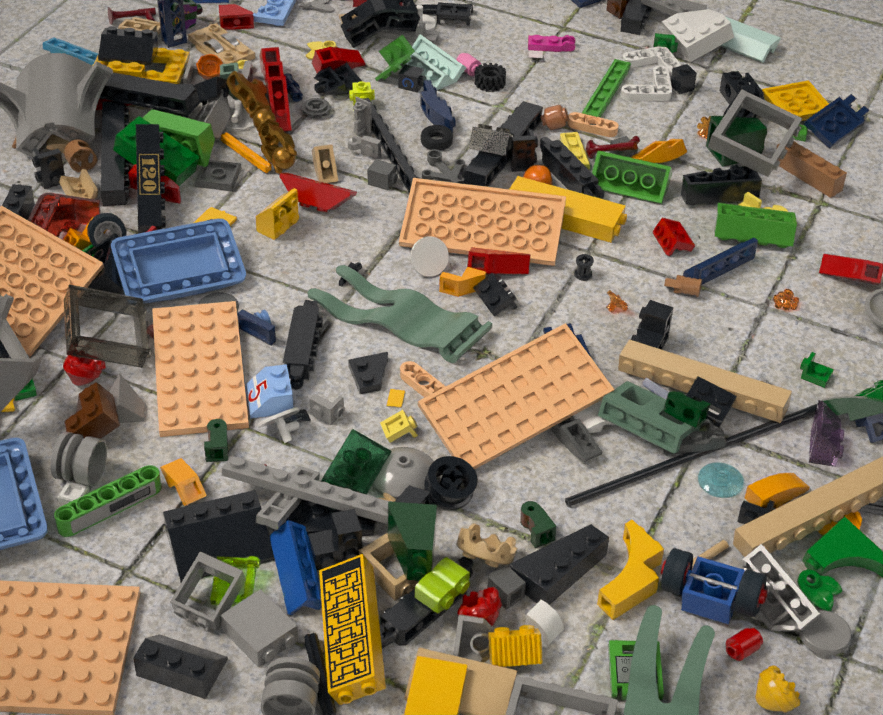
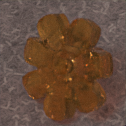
M710 116L709 118L702 117V123L697 125V128L701 129L697 134L701 137L704 136L705 139H707Z
M785 289L784 292L781 291L778 292V295H774V306L777 309L783 306V310H796L799 298L794 297L792 290Z
M611 290L607 292L611 302L606 308L611 313L617 307L623 311L628 309V304L619 295L616 296Z

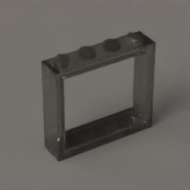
M69 285L63 300L66 355L143 368L146 358H150L151 348L148 347L150 335L147 334L148 321L145 320L147 309L144 307L143 299ZM79 306L133 316L136 346L81 336Z

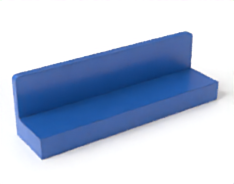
M287 520L278 530H275L270 535L287 613L293 615L303 606L320 610L322 608L320 582L306 527Z

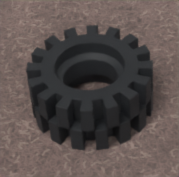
M483 63V66L480 64L475 70L474 84L482 91L486 89L485 92H489V90L495 92V89L499 91L500 88L503 89L506 85V69L502 65L498 66L497 63L494 65L492 63H489V65Z

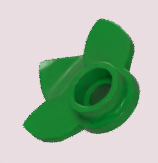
M811 569L803 570L798 576L799 588L813 605L820 610L831 612L834 604L833 595L842 593L840 584L834 578L820 576ZM807 578H811L814 583H809Z

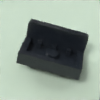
M37 148L33 149L34 156L31 159L37 172H34L37 183H41L44 189L60 185V177L65 176L59 148L41 154Z
M493 273L473 287L494 317L510 304L514 309L518 308L514 302L517 299L510 289L506 291L507 284L501 277L497 279Z

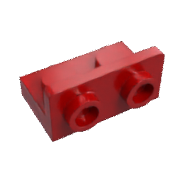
M662 217L653 230V235L667 256H671L675 249L692 251L695 247V244L679 221Z

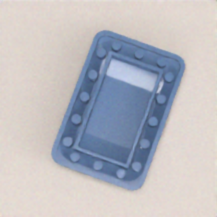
M224 219L207 220L118 237L111 243L112 253L125 297L132 304L151 303L197 295L242 283L246 278V270L229 223Z
M10 438L0 441V550L40 540L48 532L26 444L21 438Z

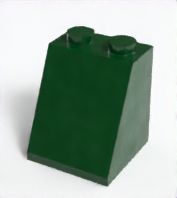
M710 116L706 141L707 148L712 134L724 116ZM735 117L724 136L762 154L767 127L759 118ZM708 148L722 167L738 164V162Z
M388 501V539L406 579L419 582L433 569L437 505Z

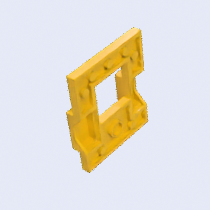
M158 48V53L153 63L166 64L163 73L155 70L145 71V65L137 62L98 61V56L94 64L97 61L113 69L114 73L179 84L184 73L185 64H188L190 52L182 49L167 50L166 48Z

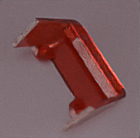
M44 193L39 196L28 221L59 238L61 232L68 233L70 228L78 230L81 224L87 225L92 217L101 214L100 200Z

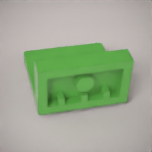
M403 34L379 51L389 66L375 77L376 81L381 78L385 80L392 74L391 71L396 73L402 68L401 64L404 65L412 59L410 56L415 50Z

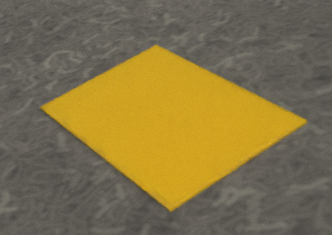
M390 389L386 406L402 407L405 390Z

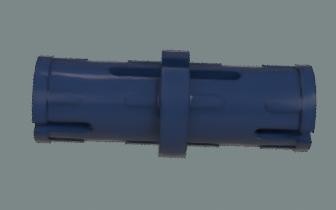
M284 74L286 76L287 93L292 96L293 101H301L303 94L300 91L298 82L294 80L292 74Z

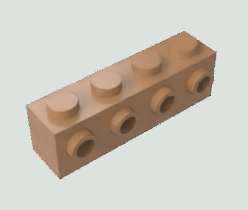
M795 141L790 148L786 147L788 151L783 160L779 159L781 162L779 167L830 198L843 191L847 172Z

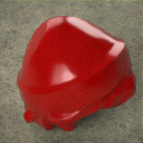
M77 348L68 354L63 363V369L71 382L76 386L93 382L96 378L100 377L102 370L106 368L105 361L101 357L89 352L85 353L83 349L78 351Z
M495 587L479 590L478 592L472 591L470 596L463 595L462 604L457 610L458 616L461 614L484 618L493 626L499 617L502 606L499 591Z

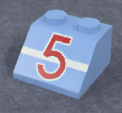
M287 364L264 367L245 384L250 419L273 416L293 408V394Z

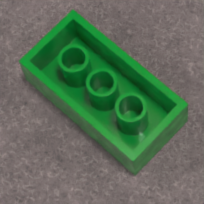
M140 116L116 134L113 151L134 165H137L136 124H151ZM163 132V143H160V148H164V160H160V165H164V175L180 186L196 172L199 156Z

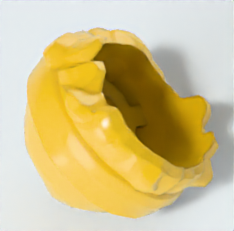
M775 665L769 666L768 669L763 670L759 674L755 699L764 709L787 713L800 706L801 702L798 699L800 693L798 691L795 692V683L786 681L784 679L785 675Z

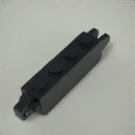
M548 137L540 138L543 164L568 190L595 196L600 199L604 198V191L598 185L599 180L559 139L552 141Z
M305 300L303 306H297L293 310L283 363L284 365L287 364L291 388L295 390L302 388L304 380H309L310 372L315 369V359L313 357H317L318 344L316 342H320L321 331L319 328L323 327V316L320 315L319 307L315 300Z
M463 556L455 563L470 572L469 578H471L474 561ZM415 589L409 594H404L397 604L392 608H387L381 616L380 635L382 649L393 642L398 645H407L447 610L444 609L437 614L415 598ZM467 591L464 594L460 593L458 596H456L451 607L454 604H456L461 598H463V595H466Z

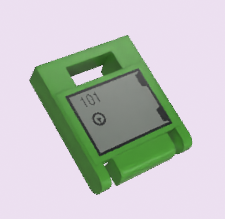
M609 640L611 698L617 699V688H622V700L627 698L633 654H623V651H634L636 641ZM657 641L656 682L658 698L663 700L664 690L660 642Z

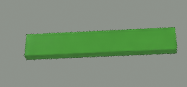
M614 59L582 111L583 114L601 118L630 70V62Z

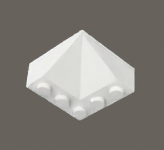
M710 9L676 13L662 21L665 34L675 36V42H678L677 49L690 63L734 38L731 22L723 14Z

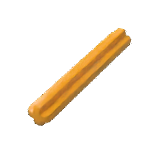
M228 132L221 134V141L264 173L271 172V163Z

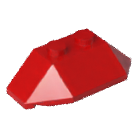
M280 173V179L287 191L294 188L297 189L298 202L303 207H310L312 205L317 207L316 210L328 212V210L336 209L357 195V191L291 173Z

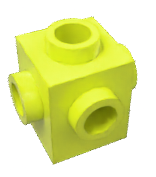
M370 82L352 83V90H349V99L353 101V106L356 103V97L361 99L369 98L370 101L375 100L374 89H371Z

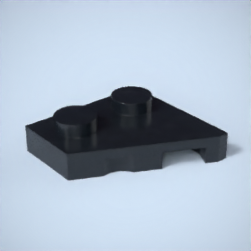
M388 352L348 360V366L359 394L381 390L382 379L385 375L386 363L388 362Z

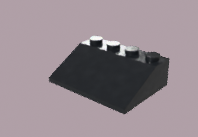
M256 490L163 511L165 530L180 583L183 581L199 552L238 569L275 560L266 525L256 523V515L262 509ZM204 572V574L202 575L201 578L208 577V576H212V575L209 574V573Z

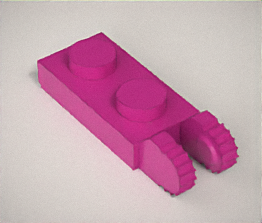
M528 35V50L568 52L575 49V38L573 36Z

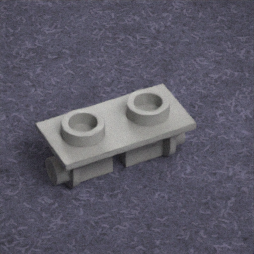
M356 97V103L353 106L354 119L356 120L354 122V133L357 136H362L365 131L371 134V102Z

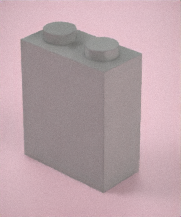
M261 589L220 615L222 631L257 667L272 661L277 654L291 648L298 641L297 624Z

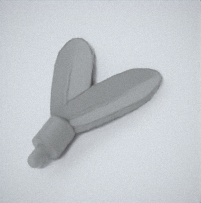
M314 0L298 5L303 7V9H310L311 7L327 13L334 12L333 7L326 5L330 0Z

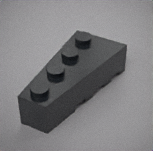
M737 164L731 165L730 169L727 170L716 168L712 173L701 171L683 175L681 196L685 204L689 205L743 201L744 194L747 192L760 198L762 179L758 172L746 166L739 167Z
M590 524L511 563L510 568L526 582V596L536 603L543 600L550 605L607 555L609 536Z

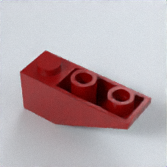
M337 47L315 50L312 60L316 73L328 66L334 70L345 63L351 69L365 66V62L358 50Z
M471 247L467 267L485 271L488 274H529L531 254Z
M823 254L819 273L879 286L883 274V263Z

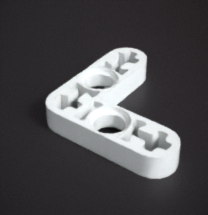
M659 46L626 52L623 54L622 61L631 63L630 68L655 63L665 66L669 70L670 79L672 69L681 66L668 48Z
M661 65L653 68V85L628 84L622 86L621 98L627 101H669L671 99L672 86L668 68Z

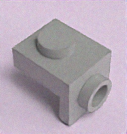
M317 394L309 398L310 414L330 425L344 414V398L341 396L333 402Z

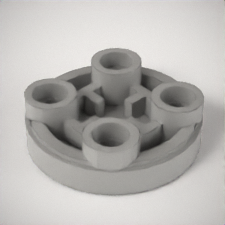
M819 610L821 616L805 629L799 631V637L810 650L815 652L817 657L826 659L831 655L843 652L848 647L851 639V630L848 623L841 616L830 611Z

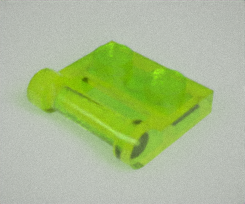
M217 556L218 560L240 570L247 569L244 593L236 597L232 606L237 605L253 594L256 571L260 567V559L258 557L237 558ZM215 576L213 578L210 598L211 605H219L231 585Z

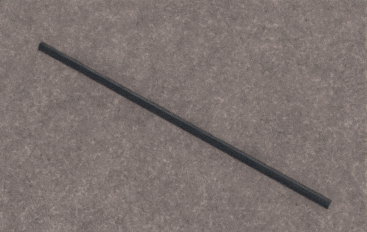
M820 402L785 415L781 423L769 421L725 438L726 445L723 448L823 411L822 403ZM723 448L684 453L565 498V503L570 507Z

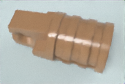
M677 275L676 279L665 278L664 286L673 287L674 293H684L699 297L702 279L698 280Z

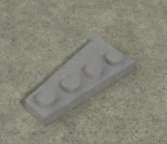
M641 0L642 4L671 16L676 13L707 9V5L688 0Z

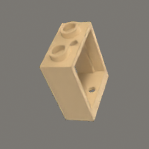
M388 533L361 548L359 555L363 554L372 564L375 582L396 601L404 594H409L415 589L418 581L407 580L404 574L395 579L379 563L395 553L388 539Z

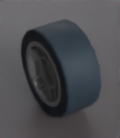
M112 213L96 215L90 220L87 227V235L94 247L114 233L119 237L127 236V230L123 221ZM107 229L110 230L109 236L107 234H103V232Z

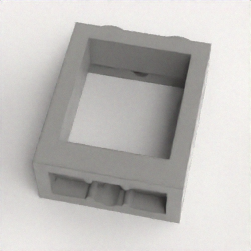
M199 552L170 601L174 613L182 619L187 620L189 617L195 620L198 626L206 630L209 627L218 630L221 625L220 615L231 608L246 582L245 575L242 570ZM204 572L231 584L212 617L185 605Z

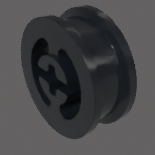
M440 457L429 467L424 481V490L430 492L432 503L438 507L448 510L460 509L466 506L472 499L478 483L477 474L467 461L459 457ZM442 475L440 483H438L436 477ZM463 483L465 489L459 491L460 486Z

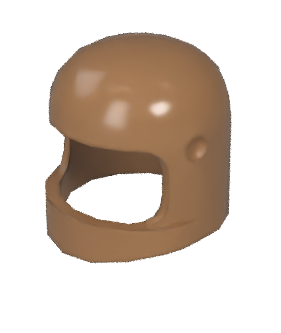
M75 139L65 146V159L74 171L90 170L96 165L97 156L85 141ZM90 153L93 154V161L91 163L88 162Z

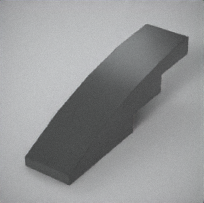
M571 416L550 428L558 440L582 462L602 455V450L580 419L575 420Z

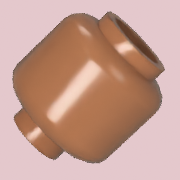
M561 105L545 108L544 115H541L543 126L547 125L549 130L565 127L566 122L569 121L567 109Z

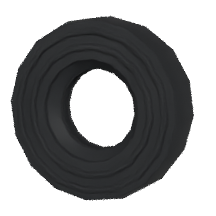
M430 125L422 130L420 140L426 149L441 151L452 145L453 133L446 126ZM433 136H440V137H443V138H442V139H432L431 137H433Z

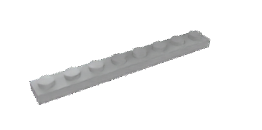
M231 456L222 467V476L341 511L355 509L358 516L388 524L387 500L286 472L285 470L265 466L264 464L248 461L240 457Z

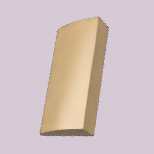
M418 648L408 681L405 700L408 699L417 656L468 665L459 708L460 714L506 715L517 670Z

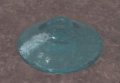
M716 462L707 464L698 474L700 487L714 497H733L743 488L744 480L742 474L735 467L726 463Z

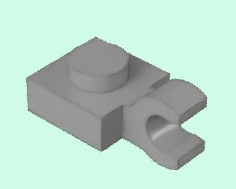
M365 135L362 139L353 136L352 142H348V149H360L362 155L378 159L381 156V140Z

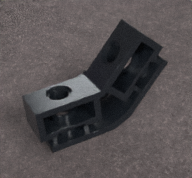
M367 0L341 17L343 24L340 26L345 38L355 48L382 30L415 32L420 16L413 0Z
M739 71L722 73L719 91L729 104L723 116H725L741 90L764 100V92L749 73H745L744 78H742ZM741 108L736 117L760 118L761 116Z

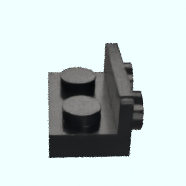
M528 130V136L512 137L510 167L512 172L526 171L529 167L534 166V163H537L535 148L538 147V138L534 136L533 130Z

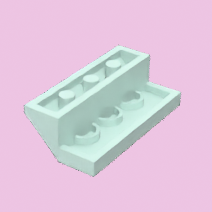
M726 17L731 22L734 38L720 45V47L764 63L769 52L774 53L781 37Z
M421 34L412 45V48L415 50L410 56L412 59L406 63L407 65L425 69L424 76L426 80H431L436 90L457 82L467 68Z

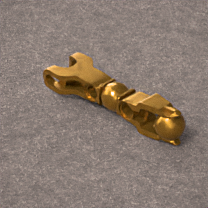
M233 71L227 78V85L231 93L242 102L245 110L250 114V118L253 119V124L257 128L261 139V151L267 161L272 163L275 172L280 174L283 169L292 167L296 160L297 152L292 136L284 133L283 129L279 127V123L276 122L275 115L265 97L267 88L264 83L257 79L249 82L242 73Z

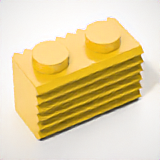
M533 625L520 626L519 630L498 627L494 629V632H488L489 660L491 665L511 667L543 663L541 632Z

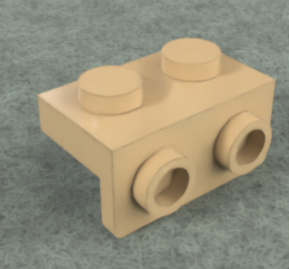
M86 169L81 170L79 178L60 177L59 183L70 203H75L77 206L93 205L94 199L98 196V189Z

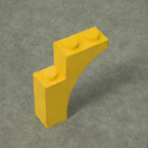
M633 520L625 523L623 540L628 551V562L614 580L599 589L597 605L612 620L657 593L659 577L653 569L662 564L664 548L658 541H655L647 534L642 526H639Z

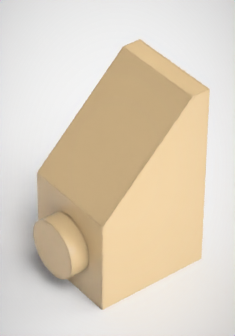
M333 145L313 147L311 151L318 181L324 183L338 182Z

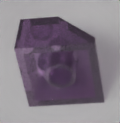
M818 400L810 431L808 463L836 467L838 458L842 459L844 445H840V443L843 442L845 431L841 429V419L820 400Z

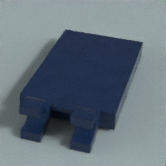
M850 94L844 100L840 97L835 99L807 119L804 125L828 148H831L864 123V115L869 112V109L863 106L857 112L851 108V104L857 98Z

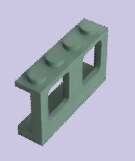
M626 381L613 392L603 397L598 416L673 454L679 451L682 440L693 431H699L701 427L699 425L695 428L667 414L663 409L666 399L629 381Z

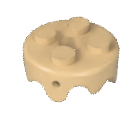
M476 523L471 524L468 529L461 527L456 542L458 548L463 551V556L471 559H476L477 557L485 560V564L496 568L499 567V564L509 565L513 563L518 549L515 547L516 539L514 537H508L505 542H501L496 534H491L485 539L481 538L480 526Z

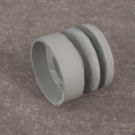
M63 432L58 437L52 451L50 465L52 476L55 479L75 480L78 484L95 486L102 477L106 465L107 444L105 440L94 437L83 438L80 434Z
M283 657L270 662L266 669L265 688L261 700V712L263 715H315L318 684L320 681V671L308 660L298 657Z

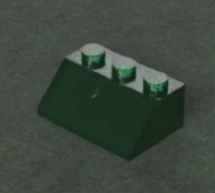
M352 429L321 482H327L331 485L348 488L367 495L392 451Z

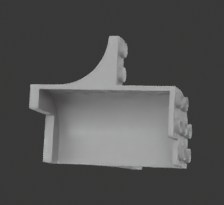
M50 53L33 59L25 66L17 77V90L0 82V107L8 114L15 126L16 150L33 157V149L37 148L39 151L51 134L69 142L80 139L89 144L95 137L94 117L96 106L107 81L113 74V69L97 61L92 66L65 53Z

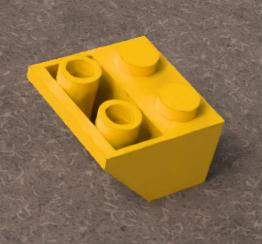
M294 188L281 195L255 216L257 232L276 240L292 225L297 223L299 220L297 189Z

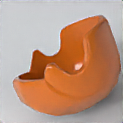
M207 54L201 56L196 63L198 74L206 80L216 76L220 77V65L223 62L217 55Z
M543 165L531 166L523 175L524 178L553 185L551 172Z

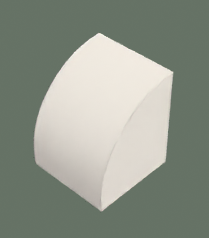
M540 600L526 614L525 625H533L535 628H538L541 632L542 641L547 645L563 631V623L559 615L543 600Z

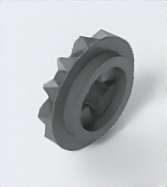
M312 98L302 104V112L307 117L321 118V116H327V113L330 112V103L321 98Z

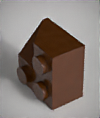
M97 382L79 393L76 413L64 421L66 432L80 434L83 438L94 437L101 439L120 426L113 395Z

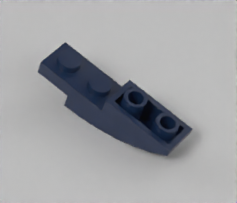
M425 80L424 89L420 91V107L423 113L433 125L446 126L453 133L456 121L455 117L452 116L451 107L447 105L445 99L440 100V97H437L436 87H433L431 80Z

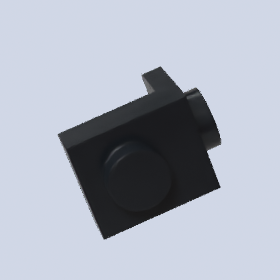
M770 500L766 508L743 501L737 522L747 524L773 511L774 501Z

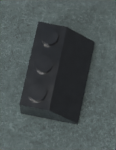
M109 26L101 34L98 61L137 62L142 65H152L158 53V32H153L149 29L142 31L133 28L117 29V27Z
M114 233L87 252L90 256L94 254L93 257L103 262L104 267L82 295L109 297L123 289L111 249L112 241L119 237L117 234Z
M159 634L145 638L134 655L133 660L136 676L206 699L225 666L228 657Z

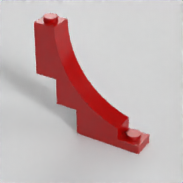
M279 47L261 48L259 55L261 73L263 72L270 109L274 113L279 127L284 132L292 131L286 76H284L283 64L280 61Z

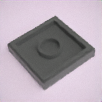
M209 160L207 167H201L195 181V187L233 191L242 169L241 164Z

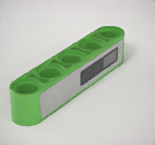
M153 465L144 466L59 507L54 513L58 533L64 537L73 536L157 495L162 489L159 469Z

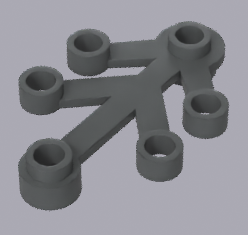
M436 149L428 151L427 161L431 166H436L442 173L433 172L428 169L423 170L422 179H438L436 181L443 180L464 184V178L462 180L458 179L460 172L465 168V161L463 159L455 160L454 168L451 171L442 162L441 151Z

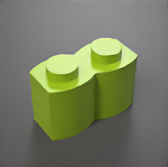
M445 557L415 586V598L437 614L444 609L447 610L453 604L454 598L460 593L464 594L469 588L470 572L448 557Z

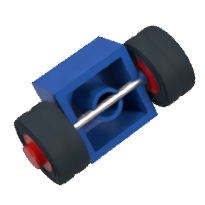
M673 548L670 551L661 569V589L682 595V611L728 625L734 610L740 614L756 617L761 604L764 605L768 591L765 590L767 575L753 570L745 571L744 569L699 556L693 566V554L677 548Z

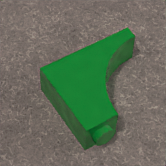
M843 517L808 549L802 559L807 569L816 571L820 576L835 568L854 566L868 569L883 577V551L846 517Z

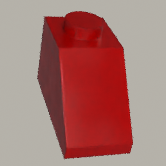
M236 4L219 5L220 27L224 30L254 28L252 11Z

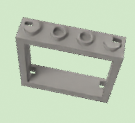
M741 90L712 134L708 148L769 177L773 169L777 171L781 163L779 159H784L788 151L786 147L790 148L795 140L793 136H798L802 128L799 126L802 118L749 92ZM741 108L747 109L788 129L771 159L724 136Z
M516 676L506 715L516 714L520 696L596 715H616L618 700L605 695L600 696L587 693L580 689L562 687L555 683L549 684L528 677Z

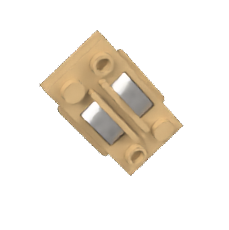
M217 23L188 34V40L196 46L198 51L203 55H217L223 64L255 59L254 51Z

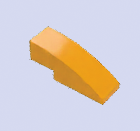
M683 139L654 141L631 158L652 163H662L687 153V149Z
M779 473L748 485L745 499L763 508H766L771 500L774 501L773 507L777 509L805 493L810 487L795 473Z

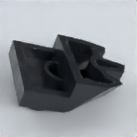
M347 63L334 70L328 66L319 71L314 79L319 81L314 85L316 93H325V95L349 94V90H352V83H358L362 80Z

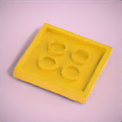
M809 80L762 89L765 101L801 117V121H806L829 104Z

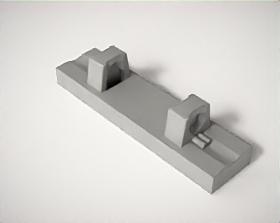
M419 23L415 32L382 30L374 35V37L395 40L403 34L408 42L414 43L421 34L435 45L439 39V31L426 30L425 23Z
M298 466L293 474L306 476L317 481L320 478V472ZM276 492L256 515V523L278 530L303 499Z

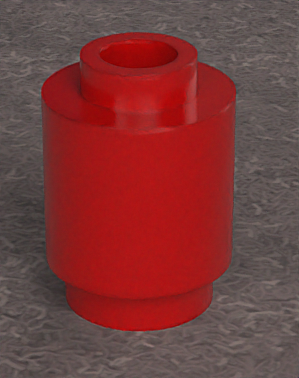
M755 628L741 630L726 640L727 654L736 661H742L760 649V646L763 644L762 635Z

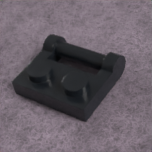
M697 376L686 395L698 402L703 400L710 403L709 408L718 412L719 415L708 411L706 419L713 422V425L718 428L722 425L737 397Z

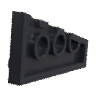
M302 500L286 521L289 520L305 526L307 535L332 529L331 513L341 512V510ZM357 515L362 529V536H373L377 521Z

